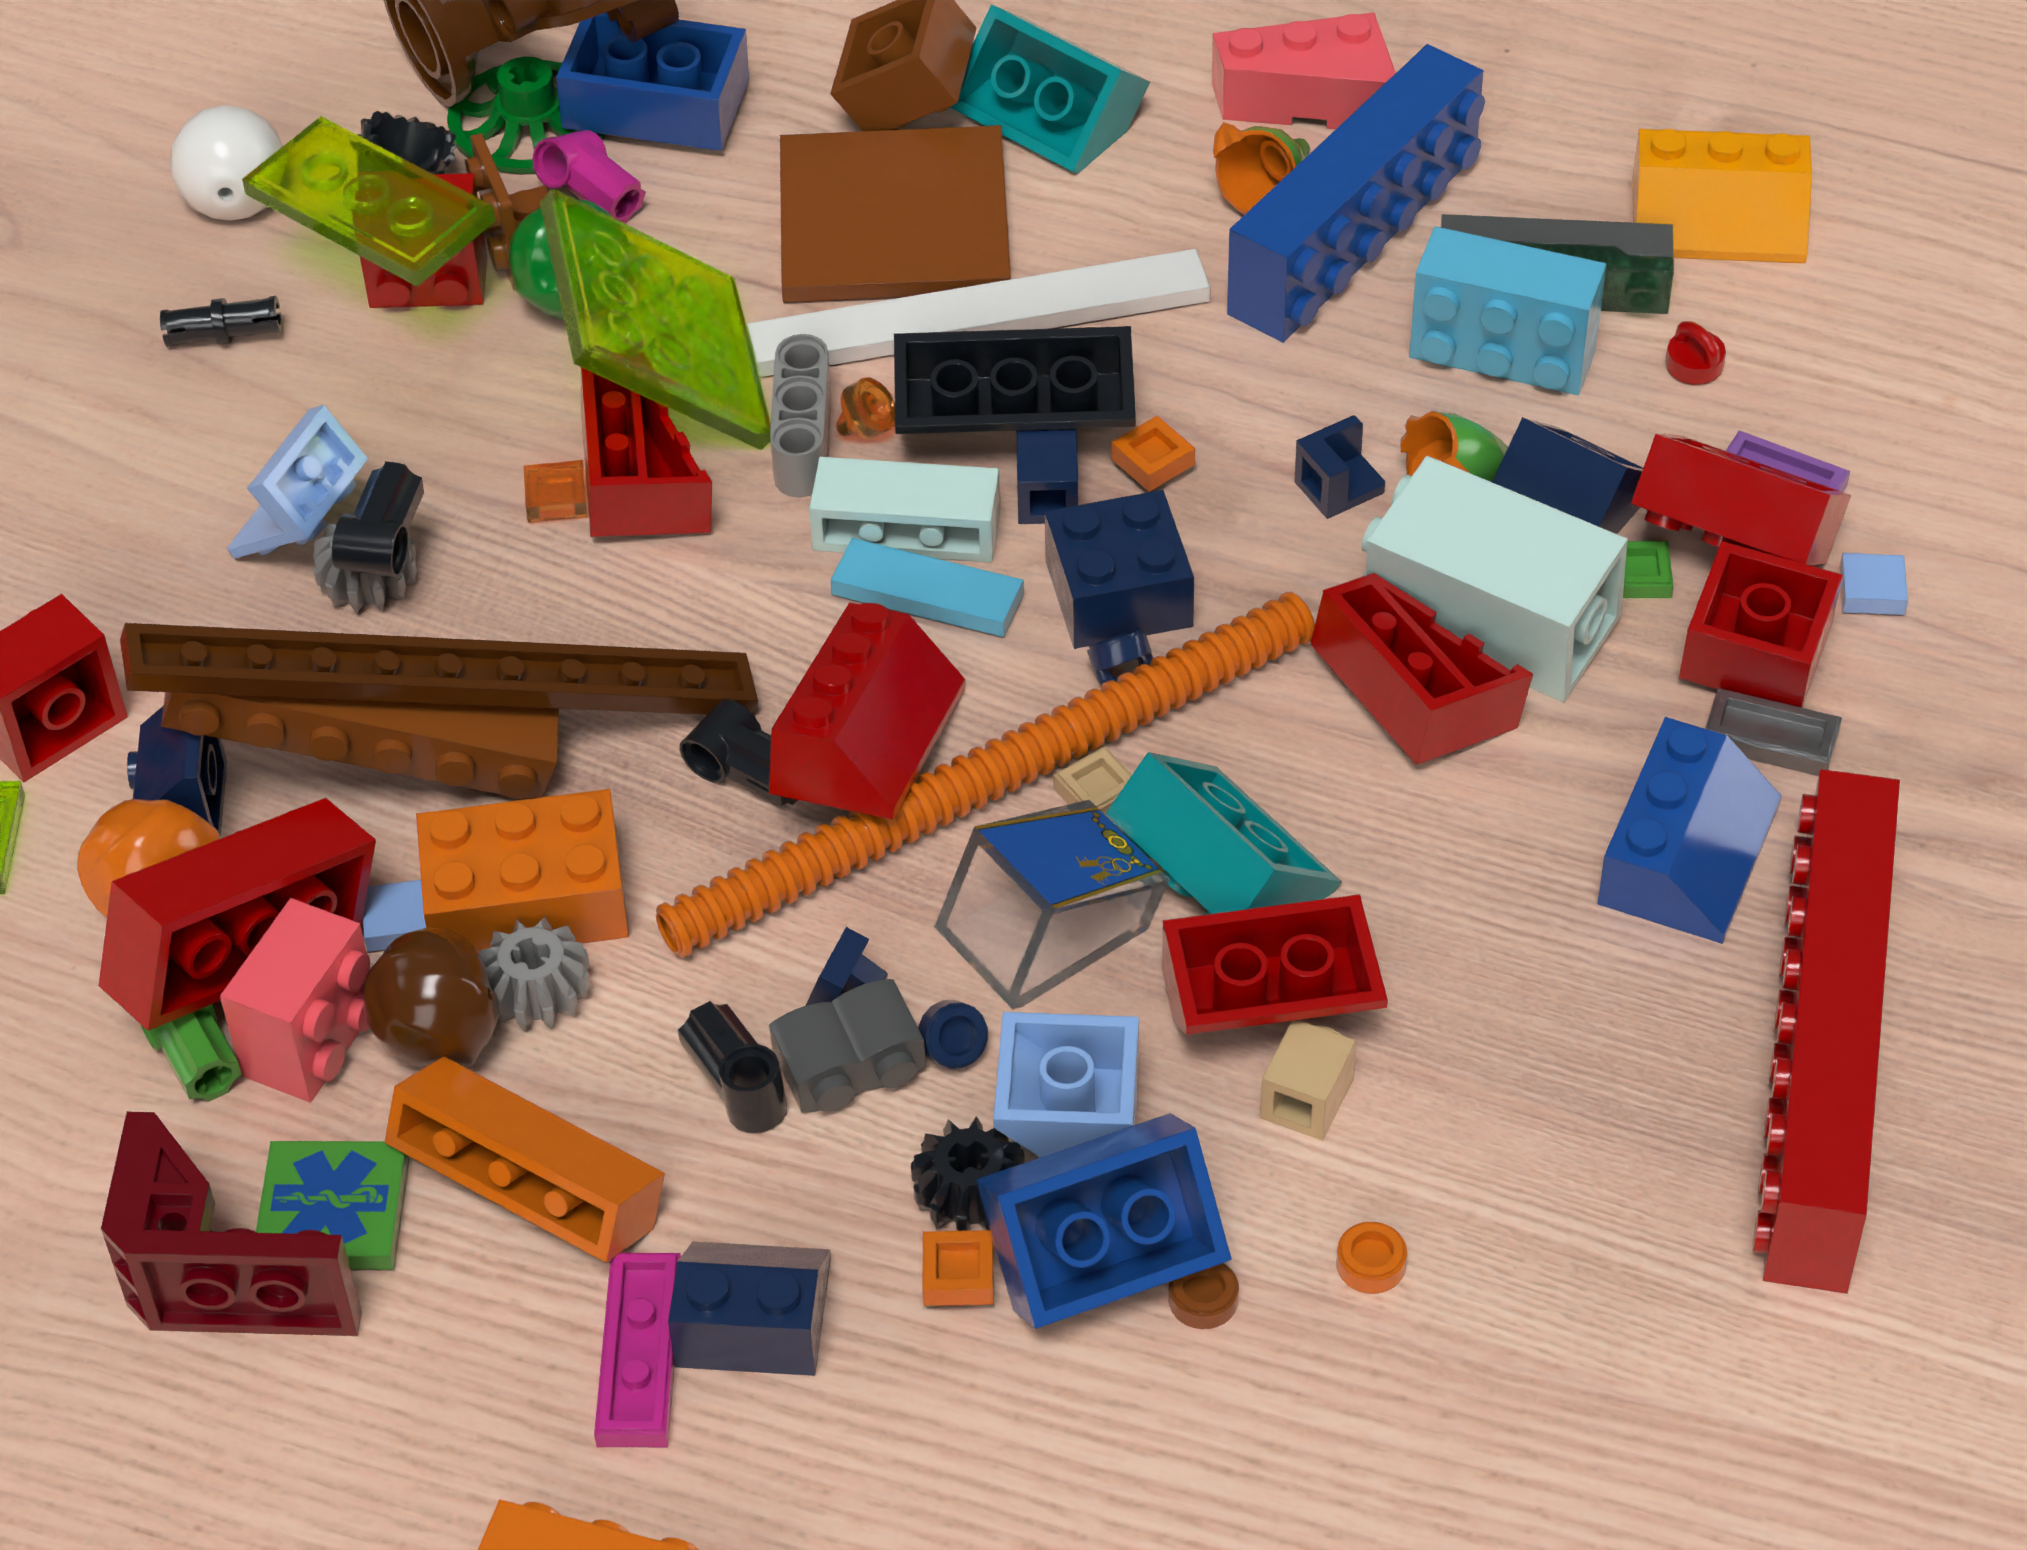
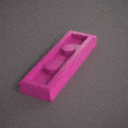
M620 1253L610 1260L594 1429L596 1447L668 1448L675 1365L668 1318L677 1262L681 1257V1253Z

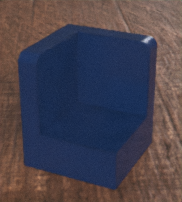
M1355 415L1296 440L1294 482L1326 519L1380 496L1385 492V480L1361 455L1363 423Z

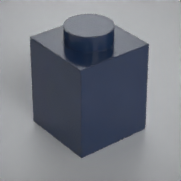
M1076 429L1016 431L1018 524H1045L1044 511L1078 505Z

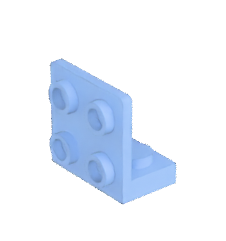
M325 405L311 408L305 413L247 487V490L258 501L260 506L227 547V550L234 558L257 552L260 555H266L282 545L293 542L302 545L311 541L324 529L326 525L324 516L331 507L343 500L355 488L356 481L354 477L366 463L368 457Z

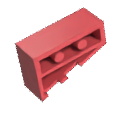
M1374 12L1213 33L1212 87L1223 120L1292 125L1293 117L1327 120L1328 129H1337L1396 73Z

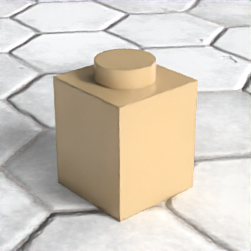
M1300 1020L1291 1021L1262 1077L1260 1118L1323 1141L1353 1082L1356 1040L1343 1036L1338 1031L1327 1026H1314Z

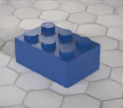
M607 12L581 21L556 76L562 128L579 131L590 130L600 134L722 151L749 81L746 29L679 19L678 22L632 43L622 33L616 20L610 22Z
M1171 1113L976 1179L1013 1311L1035 1329L1232 1260L1196 1128Z

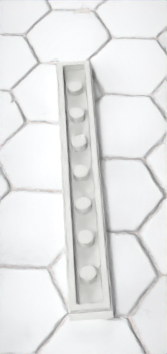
M1190 249L747 323L748 338L758 377L774 375L777 346L785 338L792 335L809 334L822 339L827 345L830 366L894 355V334L1050 329L1210 302V285L1197 250Z

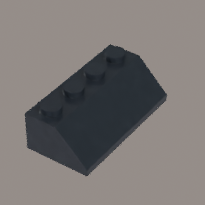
M1131 326L894 334L895 434L1136 427Z

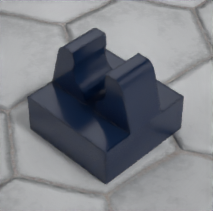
M848 927L844 929L819 975L806 1005L832 1002L853 988L873 981L887 979L888 973L863 955L869 938Z

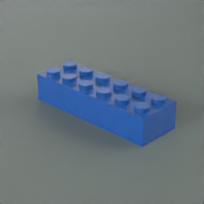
M1426 44L1229 229L1227 315L1282 343L1300 326L1305 327L1309 325L1316 316L1318 309L1334 293L1340 294L1349 284L1351 277L1366 262H1373L1380 255L1384 245L1399 230L1405 231L1412 224L1416 214L1431 199L1437 200L1445 191L1448 183L1462 169L1467 170L1474 164L1481 149L1478 129L1479 118L1485 105V98L1482 96L1484 70Z

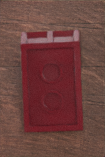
M126 1112L101 1231L126 1305L150 1331L358 1336L362 1311L342 1235H329L316 1230H303L296 1234L257 1233L245 1228H233L226 1232L212 1231L211 1223L215 1200L209 1182L155 1112Z

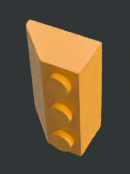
M1674 129L1638 130L1632 178L1633 223L1673 224V258L1806 263L1812 187L1810 135L1685 131Z

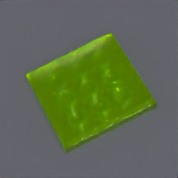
M551 189L540 201L573 364L762 450L770 442L771 422L735 278L558 190Z

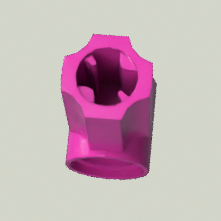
M581 130L546 138L537 143L533 151L532 161L534 171L543 185L549 188L565 187L579 199L596 203L607 210L618 225L627 223L629 218L641 208L646 191L641 188V182L607 156L605 145L596 133L590 130Z

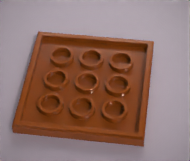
M1001 125L780 135L781 283L783 303L899 298L1011 279Z

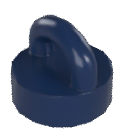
M1141 629L1089 646V650H1087L1093 671L1101 686L1109 680L1117 682L1118 678L1112 676L1110 667L1136 658L1139 665L1147 664L1150 666V662L1153 659L1146 633L1141 631Z
M942 1000L930 1006L922 1015L918 1026L924 1039L925 1055L932 1062L950 1069L964 1068L974 1063L984 1052L988 1041V1027L983 1015L975 1007L957 1000Z

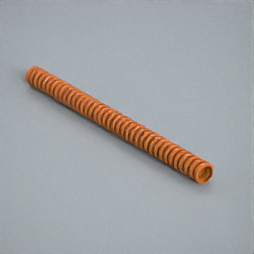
M1285 592L1280 595L1278 601L1269 600L1264 603L1262 609L1253 608L1248 611L1246 617L1243 615L1237 616L1232 619L1230 625L1221 624L1216 627L1214 633L1205 632L1200 635L1198 641L1189 640L1183 644L1182 649L1173 648L1169 650L1166 658L1164 656H1157L1151 660L1150 666L1141 664L1134 669L1133 674L1125 672L1119 675L1117 682L1109 680L1103 683L1101 691L1097 688L1091 689L1086 692L1084 699L1082 697L1071 699L1068 707L1059 705L1053 708L1051 715L1048 713L1038 715L1035 719V724L1024 722L1020 724L1018 732L1015 730L1004 732L1001 741L997 738L988 740L985 744V750L981 747H974L970 749L968 758L964 755H958L952 759L951 766L948 764L936 766L934 775L930 772L920 774L917 783L914 782L893 820L854 811L849 812L848 818L844 815H838L833 818L832 826L822 823L816 826L814 835L804 832L798 836L796 844L792 841H786L781 844L780 852L768 850L763 853L762 861L752 858L746 861L744 870L734 867L728 870L726 879L722 876H716L710 880V887L698 885L693 888L692 896L689 897L687 894L676 896L672 906L666 902L659 904L656 909V922L660 933L672 952L682 958H686L691 955L693 946L703 949L709 946L711 937H714L716 940L727 937L728 928L739 931L745 927L746 919H749L751 922H757L762 919L764 910L768 913H775L779 911L782 901L786 904H792L797 901L798 893L808 896L815 892L816 884L826 887L832 884L834 875L838 878L848 876L851 866L855 869H862L866 867L868 858L874 861L882 859L885 855V849L895 852L901 849L903 840L906 843H913L918 840L919 832L929 835L935 832L937 823L940 826H947L952 823L954 815L959 818L967 816L971 811V806L974 809H981L986 806L987 798L993 801L1002 798L1004 789L1008 792H1014L1020 788L1021 781L1025 784H1030L1036 781L1038 773L1048 775L1053 772L1055 765L1058 767L1068 765L1071 761V756L1082 758L1087 754L1088 748L1098 750L1104 745V740L1113 742L1119 739L1121 732L1128 734L1135 731L1137 723L1139 725H1147L1152 722L1154 716L1163 717L1167 715L1170 707L1179 709L1185 705L1186 699L1195 701L1201 697L1203 691L1205 693L1212 692L1217 689L1219 683L1228 684L1233 681L1235 675L1244 676L1249 673L1251 667L1260 668L1265 665L1267 659L1276 660L1281 657L1283 651L1292 652L1296 650L1299 643L1308 644L1312 640L1315 627L1312 613L1307 604L1293 592Z

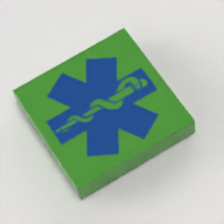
M270 1141L256 1232L296 1234L303 1230H316L329 1235H342L350 1269L394 1270L409 1156L385 1144L384 1141Z

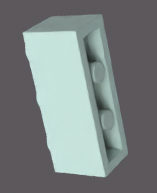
M819 457L809 507L813 551L845 553L851 539L855 538L937 559L992 563L1000 516L999 468Z

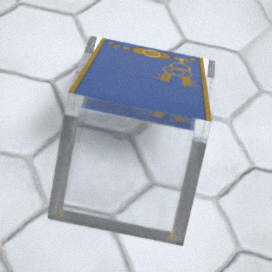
M1085 800L974 826L934 927L1014 1010L1027 1005L1148 930L1170 879L1090 800Z

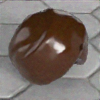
M426 927L397 937L384 950L382 956L369 970L364 983V1016L371 1031L385 1050L400 1061L420 1068L427 1067L441 1057H447L464 1067L473 1065L481 1051L490 1042L500 1014L498 1000L490 987L484 961L465 937L447 928Z

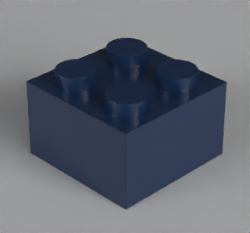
M1164 490L1044 511L1045 561L1074 649L1088 647L1138 629L1145 631L1147 636L1193 627L1194 575Z

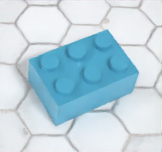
M1434 226L1415 274L1409 358L1579 396L1596 351L1607 263Z

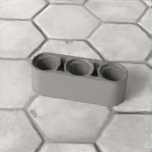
M797 334L785 338L777 346L775 352L770 427L773 476L775 486L780 492L799 498L812 495L819 457H828L831 384L828 349L822 339L814 335Z

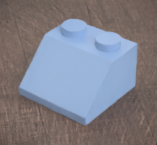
M1003 1012L993 1118L994 1128L1035 1155L1043 1157L1136 1125L1139 1076V1017Z

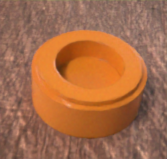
M1362 1222L1347 1229L1340 1237L1337 1246V1271L1341 1279L1354 1290L1368 1294L1386 1292L1394 1288L1405 1274L1407 1246L1403 1237L1394 1228L1380 1222Z

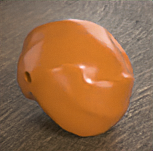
M126 800L107 810L96 821L80 846L77 858V871L81 885L92 904L107 918L111 882L113 880L220 839V835L210 823L198 814L169 800Z

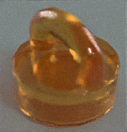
M864 377L851 383L842 391L840 398L842 413L836 423V429L841 436L857 433L863 438L873 439L888 432L895 425L894 400L887 388L878 380Z

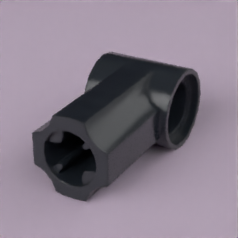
M385 461L381 468L372 470L353 515L344 514L337 522L332 541V562L335 568L397 578L401 575L408 554V530L424 494L422 477L412 473L406 464Z
M722 699L681 741L679 750L683 760L701 778L712 783H720L727 776L781 806L786 803L793 806L798 801L769 794L771 735L762 731L755 716L738 702Z
M709 1001L691 1010L686 1022L678 1029L680 1043L725 1102L731 1124L738 1130L747 1133H762L773 1129L783 1120L787 1110L784 1085L776 1054L768 1047L759 1045L728 1004L717 1005Z

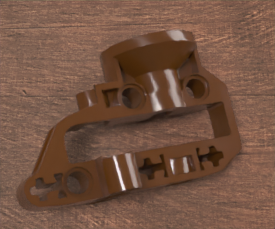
M384 0L385 8L395 34L410 64L432 95L449 108L470 97L479 51L498 41L512 42L536 30L572 25L606 12L610 22L616 20L622 33L632 43L679 21V12L675 0Z

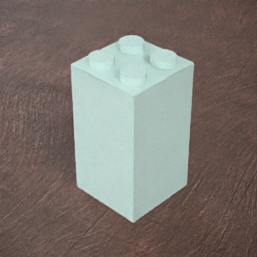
M1426 455L1412 476L1406 474L1402 477L1395 489L1392 505L1384 517H1375L1369 524L1362 541V551L1367 553V568L1364 576L1372 573L1379 575L1437 612L1435 622L1462 640L1468 633L1485 643L1483 653L1509 670L1516 664H1519L1533 673L1530 684L1531 689L1565 703L1621 617L1628 539Z

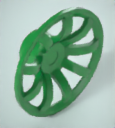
M523 56L511 59L503 65L493 67L476 75L473 80L470 96L484 84L496 96L492 100L481 104L473 103L467 98L448 108V129L457 136L453 142L457 145V149L467 158H472L473 151L470 136L482 133L484 139L487 140L506 121L500 146L496 152L491 154L497 170L516 174L535 173L532 159H509L517 146L522 126H528L533 149H535L538 142L546 139L543 122H547L558 135L577 132L576 130L562 128L558 89L554 86L552 72L558 73L562 63ZM461 113L477 118L490 115L489 119L478 128L470 131H463ZM596 133L603 141L606 134Z

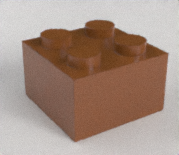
M896 0L851 19L830 94L862 131L899 130L909 122L933 112H944L958 102L977 27L954 0Z

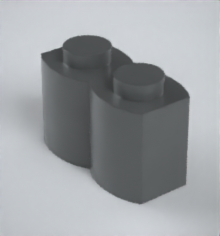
M884 979L863 984L845 992L832 1002H820L800 1007L784 1014L769 1024L772 1050L777 1056L780 1068L801 1113L840 1109L864 1089L896 1088L912 1080L916 1073L926 1067L924 1039L894 979Z

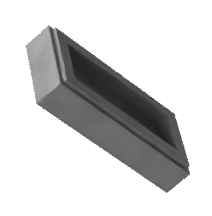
M1718 688L1705 729L1727 735L1750 760L1819 776L1820 769L1829 770L1842 717Z

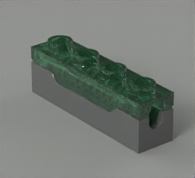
M1442 214L1441 228L1607 263L1601 311L1668 314L1674 275L1673 224Z

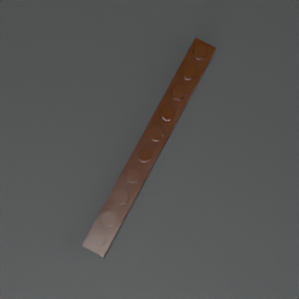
M125 623L120 637L127 691L707 715L722 699L738 702L751 713H753L758 703L747 654L740 652Z

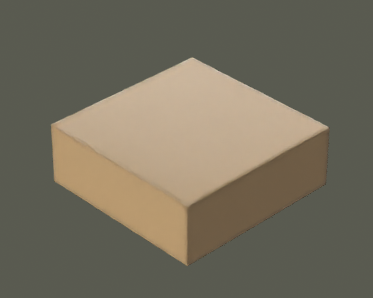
M1104 746L1053 775V789L1074 811L1097 807L1105 814L1132 774Z

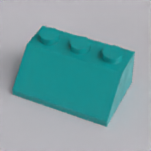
M991 4L972 44L958 102L950 108L984 126L1001 125L1002 135L1079 174L1127 132L1150 81L1022 16Z
M1147 752L1105 813L1148 858L1154 859L1164 869L1161 875L1162 879L1172 889L1186 897H1194L1206 909L1203 915L1325 899L1333 894L1342 883L1337 876L1217 766Z

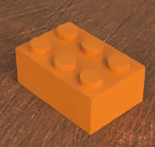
M610 789L416 813L423 913L426 927L453 930L465 937L474 946L479 955L481 950L491 948L490 942L492 941L493 931L511 934L517 919L526 928L535 927L545 916L552 926V930L568 925L571 932L575 935L576 942L580 943L629 937L618 837Z

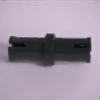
M270 296L264 299L227 303L225 298L212 299L209 306L161 310L160 327L161 330H167V334L162 335L166 347L214 339L220 345L231 343L232 337L270 332L281 333L283 329L281 312L276 313V309L280 308L277 296Z

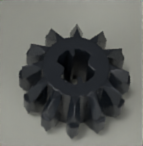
M977 1116L969 1125V1128L959 1129L948 1119L943 1128V1136L925 1133L924 1141L921 1143V1153L914 1155V1160L911 1163V1178L915 1182L913 1186L914 1200L918 1204L919 1210H930V1219L934 1222L936 1229L951 1221H955L958 1231H968L970 1224H980L984 1229L990 1230L976 1179L1025 1163V1154L1020 1144L1009 1142V1138L995 1128L987 1132L983 1131V1125Z

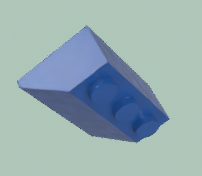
M1665 717L1604 855L1597 904L1723 944L1780 805L1781 794L1727 735Z

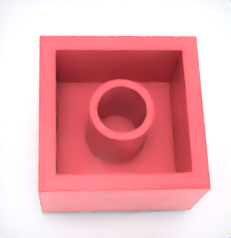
M289 899L220 995L242 1077L311 1103L324 1083L332 1081L338 1075L345 1059V1053L359 1032H365L370 1028L364 1016V983L370 970V958L366 951L360 923L298 900Z

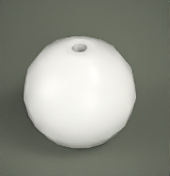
M223 105L203 109L185 122L172 144L169 165L179 195L192 209L210 218L233 221L252 217L271 205L285 181L287 159L278 132L264 117L246 108Z

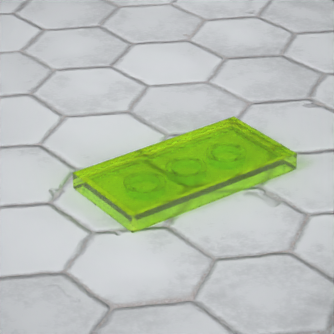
M322 116L242 178L246 195L417 287L495 222L494 208L489 203Z

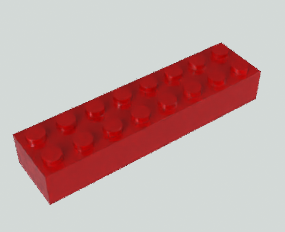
M1820 769L1815 795L1802 794L1797 833L1807 834V836L1794 835L1789 874H1793L1792 884H1798L1800 887L1789 886L1784 925H1788L1787 936L1795 938L1784 937L1779 976L1783 977L1782 989H1779L1774 1021V1029L1778 1030L1777 1043H1774L1769 1072V1083L1773 1084L1772 1098L1769 1097L1765 1116L1763 1138H1767L1766 1153H1763L1758 1185V1194L1762 1195L1761 1210L1757 1212L1752 1249L1753 1252L1765 1253L1763 1281L1848 1293L1867 1216L1900 788L1899 779Z

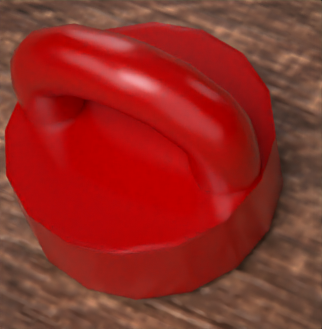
M1683 321L1677 326L1676 333L1670 339L1667 346L1665 360L1667 370L1674 378L1684 383L1696 385L1712 382L1722 374L1726 357L1725 345L1718 336L1708 332L1701 325L1692 321Z

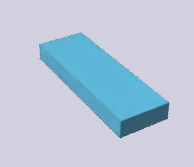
M855 538L851 539L830 580L832 595L863 603H876L888 609L1000 637L1005 636L1024 595L1023 579Z

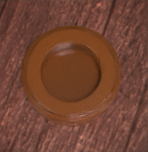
M1224 1263L1169 1282V1307L1173 1315L1189 1327L1196 1329L1219 1327L1229 1321L1237 1310L1239 1283L1235 1273Z

